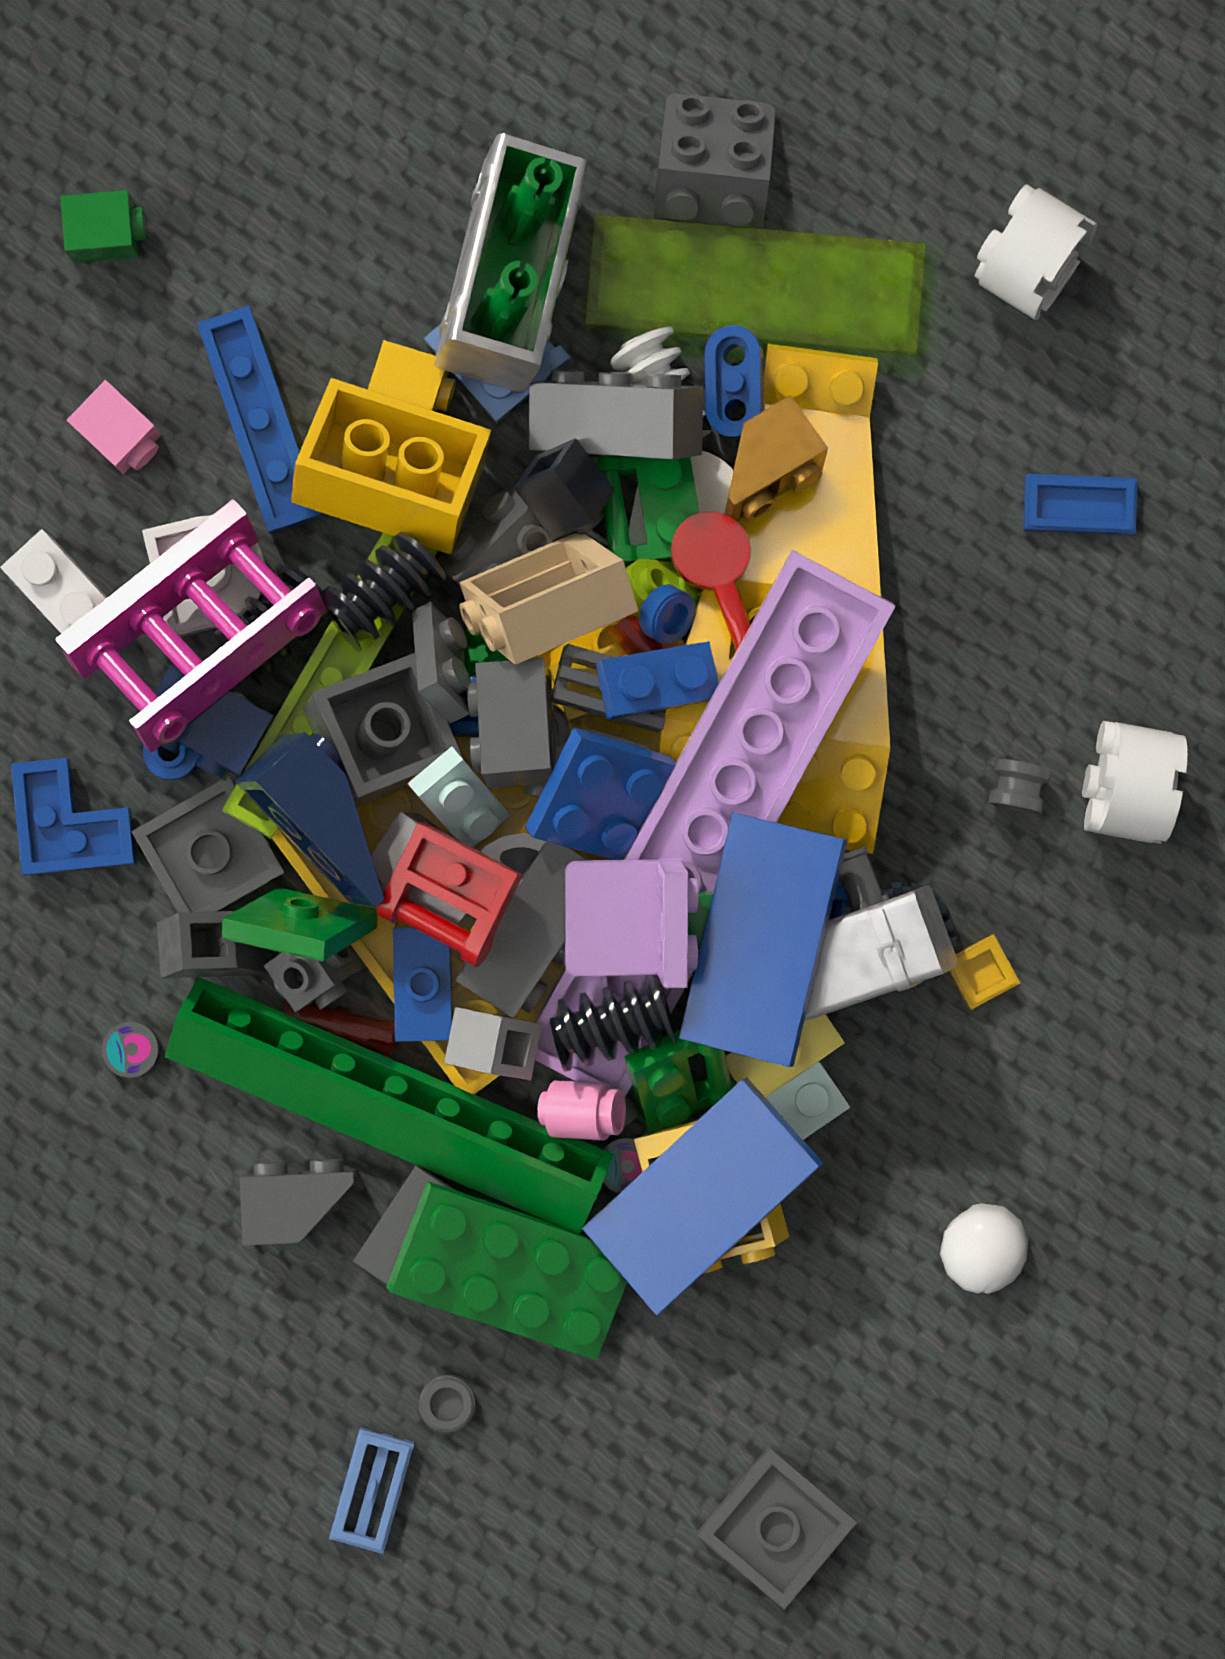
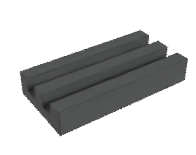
M566 644L562 649L550 702L607 718L603 700L569 691L566 688L568 682L601 691L598 675L571 668L572 663L596 669L595 664L600 660L615 657ZM665 710L612 720L658 733L664 727L665 718H663Z

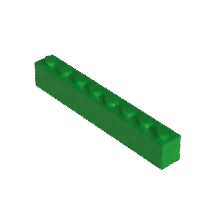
M201 977L196 979L176 1015L165 1058L576 1234H580L614 1155L579 1139L550 1137L546 1126L541 1125L535 1120Z

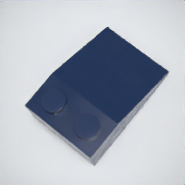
M306 732L283 734L234 782L350 903L377 907L384 900L347 776L336 765V762L341 758L340 755L326 739L317 733L312 738Z

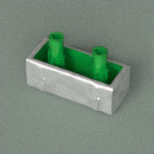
M498 134L483 162L478 183L473 191L470 203L472 211L450 301L448 302L439 330L441 337L434 362L435 367L513 391H526L540 369L545 345L550 338L552 330L551 319L555 302L562 289L567 271L568 260H566L573 225L583 198L581 191L588 166L587 160L507 134Z

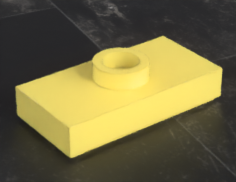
M825 1014L804 1022L793 1067H786L733 1052L726 1055L729 1073L737 1081V1084L742 1079L748 1077L764 1097H767L845 1044V1042Z

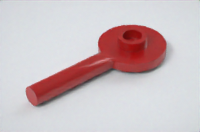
M713 511L697 513L687 518L677 528L671 544L672 563L680 577L688 584L699 589L714 591L737 651L751 625L735 582L743 575L749 563L751 553L750 541L744 528L732 517Z

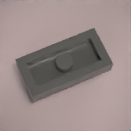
M429 602L412 612L418 692L451 724L469 715L467 689L471 682L465 668L463 650L467 647V639L462 627L454 618L450 617L447 619L432 602Z

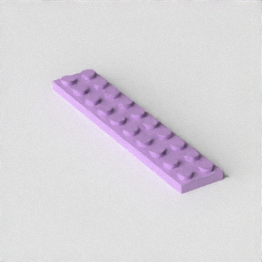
M792 549L681 752L676 766L664 785L660 796L654 803L638 832L636 840L623 860L680 859L688 871V878L697 879L698 893L704 891L714 892L732 813H740L777 822L892 614L895 605ZM565 966L535 1023L542 1024L535 1060L577 1082L608 1083L612 1089H621L624 1096H626L632 1084L624 1058L629 1053L622 1043L618 1041L616 1059L607 1061L599 1048L596 1047L594 1065L586 1067L576 1053H574L572 1070L564 1072L555 1048L550 1018L556 1017L558 999L564 998L573 1012L578 1011L580 994L585 992L593 1004L599 1006L602 988L609 987L616 999L622 1000L624 982L631 981L640 995L645 994L646 977L650 975L573 976L567 971ZM687 970V983L695 970ZM653 975L665 993L671 1014L685 988H664L658 975ZM642 1035L640 1036L639 1049L648 1045Z

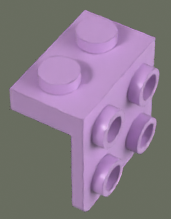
M680 859L570 862L565 868V966L567 971L573 976L658 975L664 988H687V970H696L698 963L696 935H688V913H697L698 910L697 879L688 878V871Z

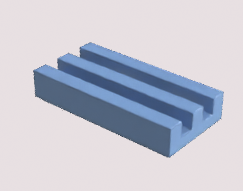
M360 1428L329 1539L381 1554L384 1553L415 1442L394 1438L392 1435L373 1432L367 1428ZM370 1444L377 1446L378 1450L355 1532L344 1530L366 1448ZM389 1450L400 1454L376 1538L365 1536Z

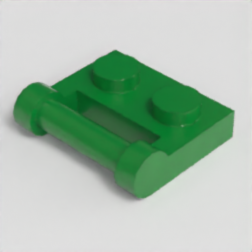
M597 455L593 457L592 460L615 489L603 508L608 550L623 559L625 568L638 559L672 561L671 544L677 528L687 518L699 513L691 457L678 459ZM636 475L647 540V544L637 546L630 544L620 477Z
M681 1030L675 1032L677 1043H674L668 1035L661 1038V1046L659 1048L652 1049L648 1044L640 1048L638 1053L624 1056L638 1110L640 1111L639 1114L649 1133L656 1132L665 1127L677 1126L690 1115L707 1107H713L737 1085V1081L729 1074L724 1050L679 1038ZM699 1053L703 1056L707 1077L693 1083L687 1058Z

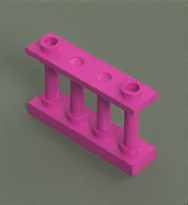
M233 499L55 639L70 665L84 680L96 670L102 669L136 706L140 713L132 718L130 723L150 753L162 744L170 743L177 739L184 732L189 722L296 636H302L310 632L316 626L320 617L327 612L318 588L310 578H307L291 591L253 552L251 547L259 540L247 513ZM235 564L274 605L249 626L207 584L209 580L228 565ZM185 599H191L230 640L204 662L163 619L166 614ZM141 634H147L185 675L184 678L160 697L148 687L119 655L122 649Z

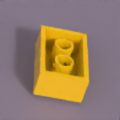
M331 378L295 462L291 503L392 536L403 532L426 547L451 555L484 469L491 429Z

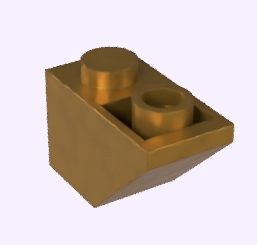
M791 395L743 424L724 513L736 521L744 517L749 521L759 518L775 505V498L790 489H793L796 493L801 492L813 485L823 474L821 470H823L828 447Z

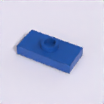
M393 928L395 1042L449 1040L452 1025L451 947L415 928Z

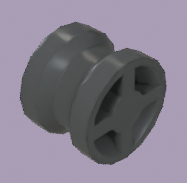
M996 759L994 771L998 775L997 786L989 792L987 803L1020 812L1042 814L1045 803L1040 795L1042 786L1050 780L1051 769L1021 761Z

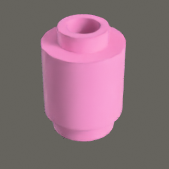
M555 1080L550 1084L548 1091H543L539 1097L538 1119L541 1125L546 1126L550 1137L606 1140L609 1135H619L625 1124L626 1100L624 1093L621 1089H612L608 1083Z

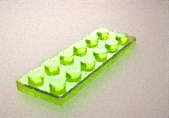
M595 214L586 328L647 333L659 328L672 327L674 330L672 335L710 338L715 331L724 326L738 325L753 333L760 343L915 356L917 353L926 243Z

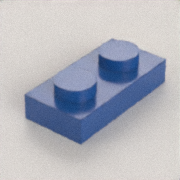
M710 641L603 659L595 664L607 720L709 702L719 684Z

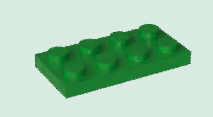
M427 1181L386 1288L392 1294L597 1360L626 1287L627 1280L588 1235L576 1234L553 1223Z

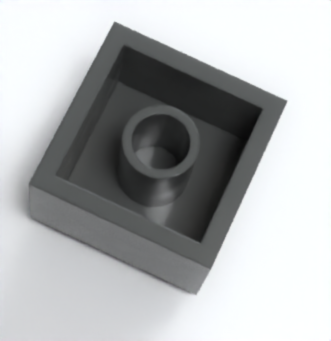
M415 653L314 691L303 707L314 735L316 733L321 735L340 755L341 758L336 762V765L347 776L356 808L410 787L408 783L451 746L462 757L447 720L418 692Z

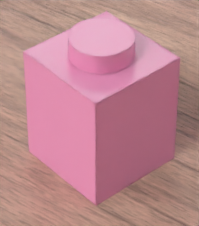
M106 380L67 419L75 430L123 475L130 467H133L135 470L141 469L152 459L159 448L155 441L161 436V433Z

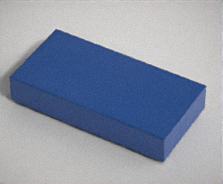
M1026 474L1024 481L1023 531L1133 536L1136 534L1138 478Z

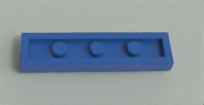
M250 305L197 322L268 533L272 535L322 518L321 512L291 503L295 462L300 450Z

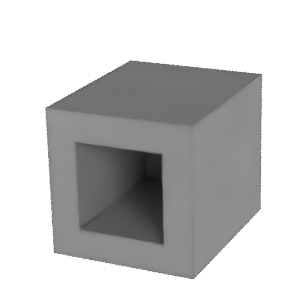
M455 1007L444 1063L494 1075L531 1080L542 1024Z

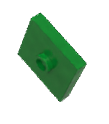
M278 887L225 916L222 921V937L234 942L323 962L377 928L378 915L377 909Z

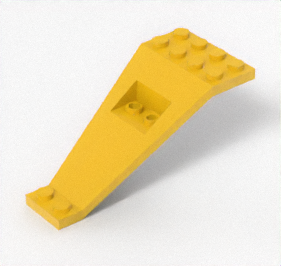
M767 344L764 365L765 410L791 395L828 447V452L823 470H821L823 474L813 485L798 493L790 489L775 498V505L757 519L749 521L744 517L737 521L747 533L751 547L747 568L743 575L735 582L749 622L758 613L792 549L881 597L870 412L878 368L877 358ZM702 589L685 645L710 641L718 682H720L736 653V649L714 591ZM883 630L776 822L846 839L848 841L845 850L853 851L866 846L867 853L873 854L891 748ZM709 702L665 710V723L661 734L659 753L668 755L675 763L677 762Z

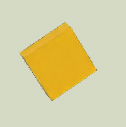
M994 934L956 953L958 966L949 971L969 1010L1020 984Z

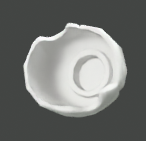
M981 1203L972 1205L968 1210L950 1222L947 1230L944 1231L940 1256L947 1275L960 1287L977 1294L981 1292L989 1294L999 1291L1012 1283L1021 1273L1027 1259L1029 1240L1021 1220L1004 1206Z

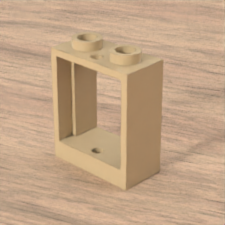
M577 532L459 582L466 601L461 603L459 608L469 632L472 635H480L491 651L498 650L515 665L638 611L623 559L586 534H577Z

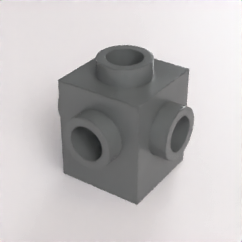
M349 945L323 962L281 953L265 964L264 967L272 977L277 992L288 1001L296 1013L313 1002L321 1010L348 992L344 982L364 969L366 965L353 947Z

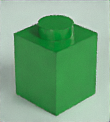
M128 190L60 196L64 248L73 263L139 257L138 241L147 240L148 237L144 207H135V202Z

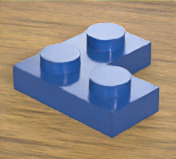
M69 758L11 764L22 875L28 876L137 864L135 840L131 832L133 831L131 808L76 813L71 760Z

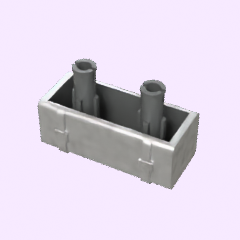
M866 846L844 854L839 877L850 907L845 908L847 914L828 920L805 1021L895 990L901 992L913 988L927 979L944 974L958 966L954 949L930 885L890 899L888 894L882 895L867 854Z

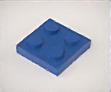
M573 728L525 827L535 839L612 860H623L636 840L639 830L657 798L660 796L676 763L668 755Z

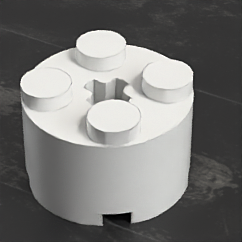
M1026 184L1019 191L1009 208L1008 214L1013 217L1004 232L1000 233L994 229L982 245L977 255V259L982 262L975 273V277L979 279L980 286L1034 320L1040 318L1041 309L1045 312L1049 309L1080 263L1077 260L1079 253L1075 251V248L1079 242L1089 247L1095 235L1097 223L1041 188L1035 190Z
M1103 721L1098 732L1096 751L1100 754L1098 766L1089 764L1084 778L1082 796L1090 798L1085 813L1084 830L1148 843L1161 844V841L1166 842L1174 828L1183 791L1176 789L1178 772L1186 773L1188 754L1185 736L1151 728Z

